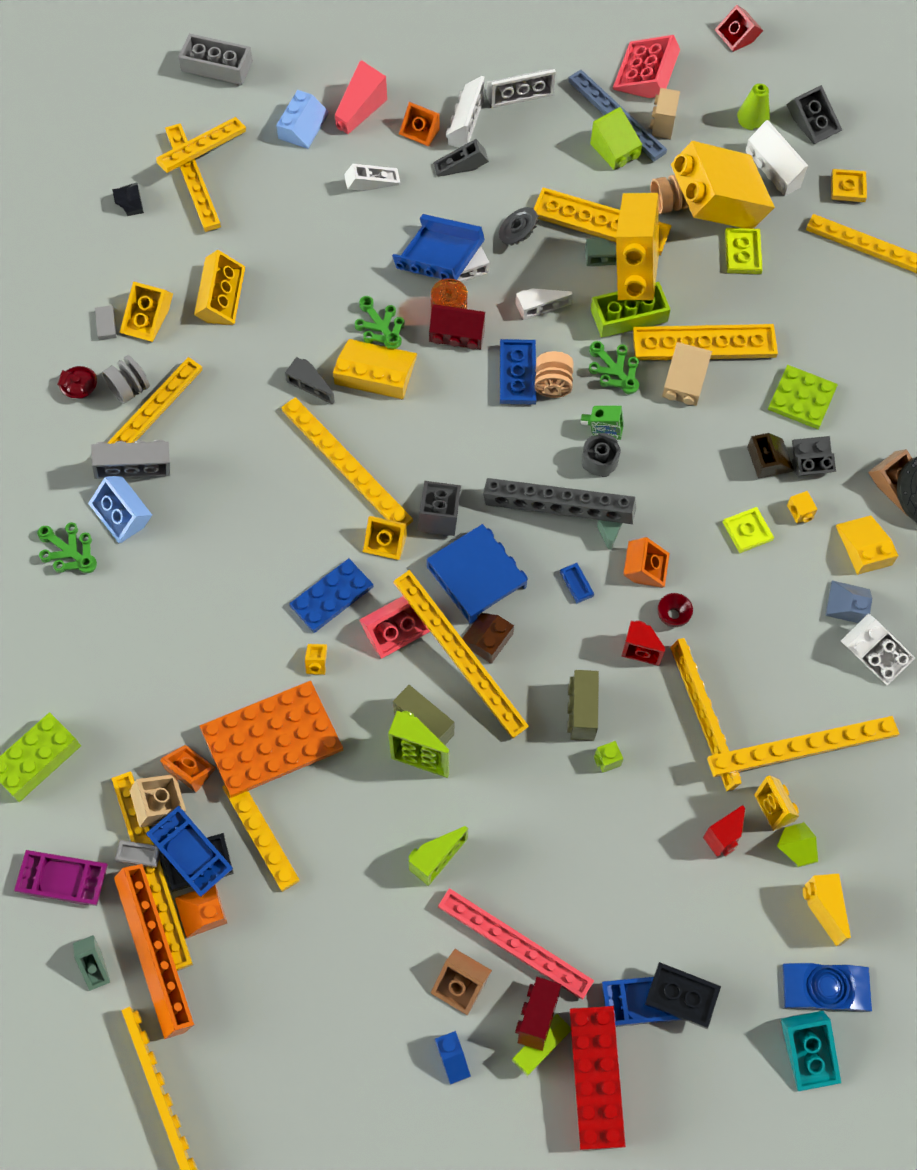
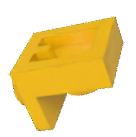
M327 644L307 645L305 656L306 674L325 675Z

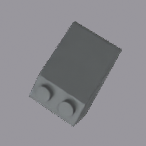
M822 85L794 98L786 104L793 120L813 144L842 131Z
M424 481L417 531L455 536L461 485Z

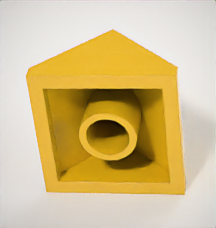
M369 516L363 552L400 560L407 537L406 524Z

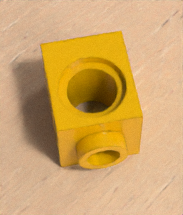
M808 491L791 496L787 504L797 524L813 520L818 510Z

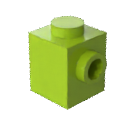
M616 741L597 747L594 760L596 765L600 766L602 773L620 767L623 762V756Z

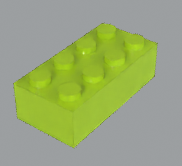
M660 282L655 284L654 300H618V291L592 297L590 308L601 338L632 331L633 327H647L666 323L671 311Z
M49 712L0 756V783L20 802L76 752L81 745Z

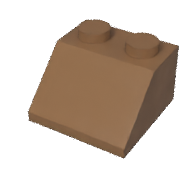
M454 949L446 960L431 994L468 1015L492 970L459 950Z

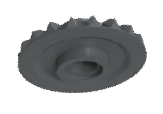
M524 207L510 214L500 227V240L506 245L512 246L529 238L539 222L537 212L533 208Z

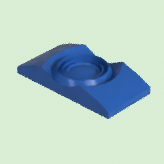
M180 806L176 807L146 833L200 897L233 870V867Z
M814 963L783 964L785 1008L872 1012L869 967Z
M653 977L602 982L605 1006H614L615 1026L672 1022L682 1019L644 1005Z

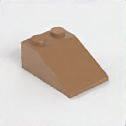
M907 449L894 451L868 472L877 487L902 512L904 510L898 500L897 481L902 468L913 459Z

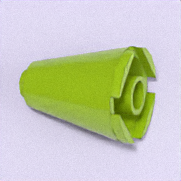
M760 83L754 85L739 108L737 117L739 124L743 128L754 130V128H759L765 121L770 120L769 88L766 85Z

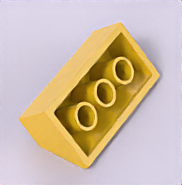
M216 250L205 257L194 315L207 323L234 325L245 266L220 250Z

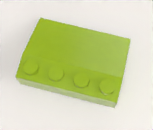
M397 711L388 732L391 759L448 778L449 749L413 713Z

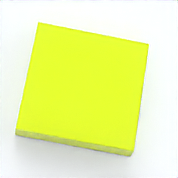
M757 507L723 520V524L739 553L774 539Z

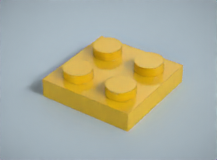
M832 169L831 200L866 202V171Z

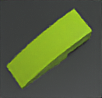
M556 1014L552 1019L543 1051L524 1046L512 1058V1061L528 1077L571 1032V1027Z

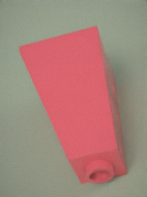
M363 60L359 62L335 113L336 127L347 134L353 131L387 101L386 76Z

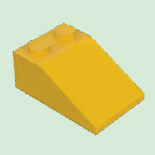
M133 281L119 333L153 342L169 311L173 293Z
M872 515L836 525L857 575L892 566L899 556L891 538Z
M770 775L767 776L754 796L772 830L775 831L795 822L799 817V810L796 804L791 802L789 791L784 784L782 785L780 779Z
M839 874L814 875L804 885L803 897L807 900L809 908L834 944L841 946L851 938L840 876Z

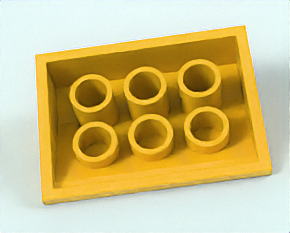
M348 339L333 371L334 384L404 399L417 353Z

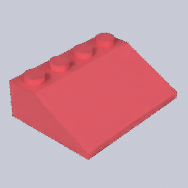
M668 35L630 41L613 89L646 98H654L656 94L659 95L660 88H667L680 52L675 36Z

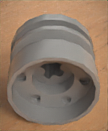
M129 355L124 357V362L122 360L118 361L120 370L111 365L102 371V376L108 387L122 404L134 398L132 389L140 394L142 393V388L146 390L150 387L144 371Z

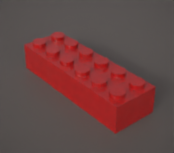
M614 1006L570 1009L580 1150L625 1148Z

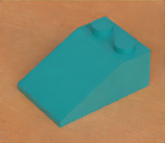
M824 1011L782 1018L784 1040L797 1090L804 1091L840 1084L841 1077L832 1024Z

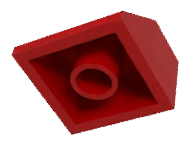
M736 5L716 27L715 31L734 52L752 44L763 32V29L745 9Z
M631 621L621 657L660 666L665 652L664 645L650 625H646L642 621Z
M744 805L711 825L703 836L717 858L721 855L728 856L739 845L737 842L742 836L745 815Z

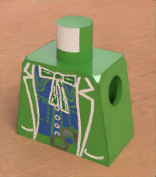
M593 406L591 415H581V425L591 426L593 435L606 433L612 435L617 440H621L624 427L622 406Z

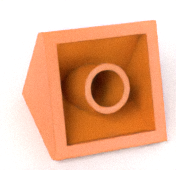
M409 102L399 135L429 146L440 130V114Z
M186 745L162 757L160 760L166 771L170 774H176V778L194 792L200 789L216 768Z

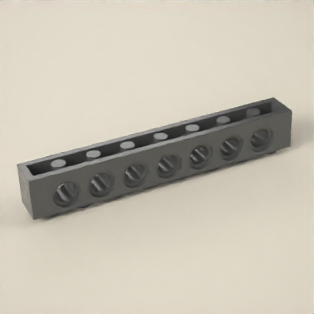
M487 478L483 492L485 504L488 506L633 524L636 512V498L634 496Z

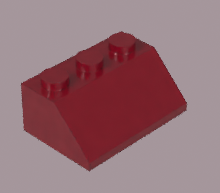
M432 304L429 342L481 350L485 333V312Z

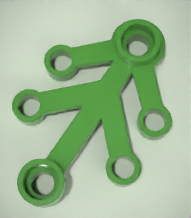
M370 296L361 297L359 301L361 310L367 312L375 323L357 319L355 321V329L357 331L369 329L383 333V335L373 334L372 331H366L363 334L364 341L366 343H372L373 341L382 342L390 349L400 347L402 339L399 333L405 326L404 319L402 317L395 318L393 331L391 332L388 329L392 317L396 315V308L393 305H388L385 308V316L382 320L373 308V298Z
M600 341L593 342L590 345V354L593 357H600L608 367H602L597 362H592L589 364V372L591 374H604L600 377L601 386L620 387L626 394H633L639 389V382L635 379L639 360L636 357L628 359L629 373L627 376L623 372L624 359L628 351L626 345L621 344L617 347L616 353L618 357L616 364L604 351V345ZM609 375L617 376L620 380L611 379Z
M70 522L65 527L68 533L69 545L54 535L51 527L41 526L37 534L42 542H51L62 550L50 552L44 549L39 553L42 562L47 563L51 560H56L53 563V568L57 573L79 569L83 573H91L96 569L97 561L95 557L91 556L90 544L92 538L89 533H82L79 537L83 545V555L77 552L76 534L78 527L75 523ZM73 558L76 561L64 563L62 560L57 559Z

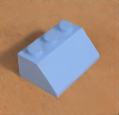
M297 90L276 125L278 139L309 149L329 111L312 94Z
M122 476L104 477L88 503L118 543H122L142 530L152 516L151 512Z

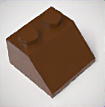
M481 612L462 639L472 652L492 664L512 637L514 625L499 615Z

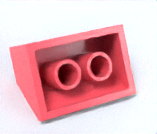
M404 596L359 620L366 636L381 659L430 632Z

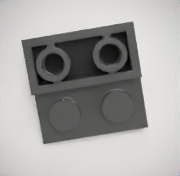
M830 436L792 440L794 457L792 465L797 476L836 472L835 456L831 451Z

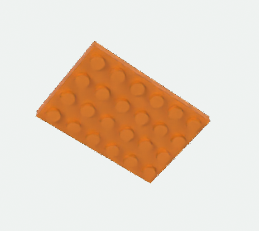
M311 681L199 725L230 798L343 751V746Z

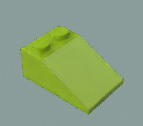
M463 826L422 844L419 849L415 848L408 856L410 859L409 871L429 886L467 841L468 828Z

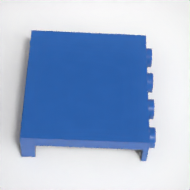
M422 214L420 217L422 227L402 255H392L396 268L445 281L456 282L485 240L482 227Z
M483 524L427 558V568L470 624L475 622L477 615L520 587L523 589L527 587L528 578L525 572L517 568L513 557L506 554L502 543L497 542L494 539L493 532Z

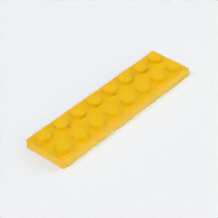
M544 187L542 188L534 206V210L539 216L538 219L616 242L620 210ZM659 222L660 256L672 225Z
M774 324L633 327L634 353L639 361L672 360L677 342L712 351L710 359L777 358L778 355Z

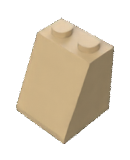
M677 342L662 397L668 400L684 402L687 405L697 406L712 351Z

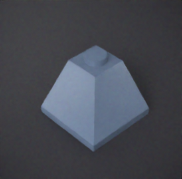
M832 580L826 616L859 623L868 613L870 614L872 605L870 589Z

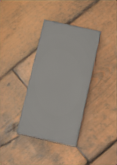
M113 305L96 307L98 339L117 338Z
M120 840L115 861L132 865L143 864L144 867L157 868L161 851L156 845Z

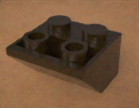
M771 433L751 436L747 448L758 479L794 471L783 438Z

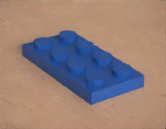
M500 339V404L536 405V390L534 388L536 340Z
M348 558L289 604L312 632L315 633L374 586L364 573Z

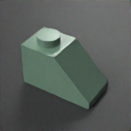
M604 238L586 239L585 255L587 266L617 265L616 247Z
M598 520L597 528L607 548L611 550L622 523Z
M94 935L73 943L74 958L89 991L110 983L102 952Z

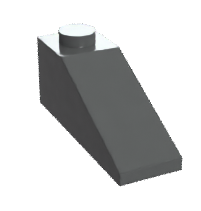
M474 139L436 160L433 164L437 176L440 177L475 170L488 163L489 160L485 148L477 139Z
M296 357L285 372L287 383L330 404H334V392L308 360Z

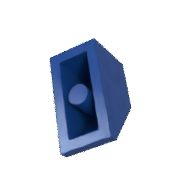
M456 1031L435 1038V1043L450 1085L471 1077Z

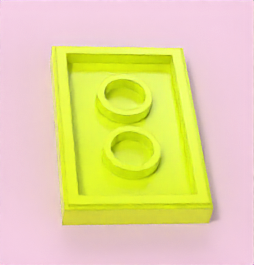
M726 228L727 273L762 274L760 229Z

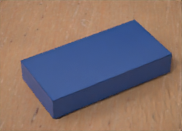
M578 563L560 569V574L577 604L594 597V592Z

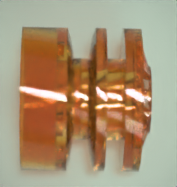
M455 279L438 281L431 289V310L432 304L467 309L468 291L466 286Z

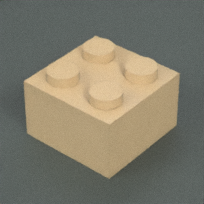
M660 88L659 95L656 94L654 105H657V107L654 106L652 111V117L655 119H651L649 128L653 129L652 136L671 139L680 91Z
M176 774L136 779L129 790L139 827L158 824L178 806L186 812Z

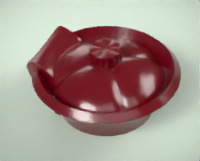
M75 366L66 371L62 370L57 385L67 397L82 399L89 396L96 388L97 376L88 367Z

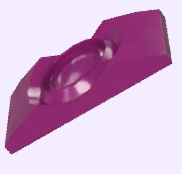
M26 850L14 891L39 898L97 906L108 864Z

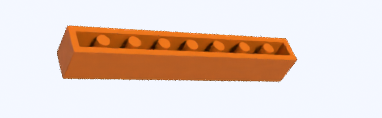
M143 864L124 867L114 877L164 1039L184 1034L194 1026V1022Z

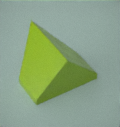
M805 822L785 827L777 847L796 863L798 867L817 863L816 836Z

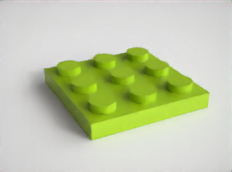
M787 364L768 410L819 430L838 384Z

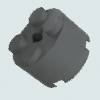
M606 433L590 436L584 443L582 454L583 468L596 476H609L617 468L621 453L616 438Z

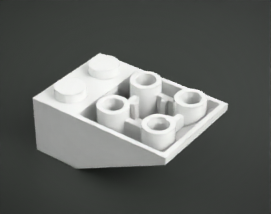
M869 613L841 640L886 685H889L915 659Z

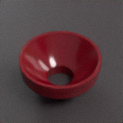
M667 594L661 598L658 604L660 620L670 627H681L687 624L692 617V603L682 594ZM676 610L679 613V617L673 619L669 617L668 612Z

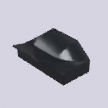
M138 183L112 189L115 204L123 208L127 216L144 213Z

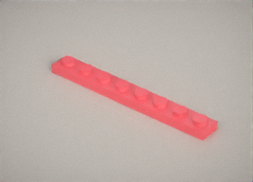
M448 889L439 903L438 908L553 982L560 983L561 987L581 1000L584 999L593 984V979L452 889Z

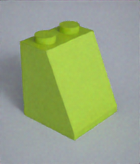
M621 107L593 121L590 145L613 170L623 167L626 163L637 159L641 155L642 143Z

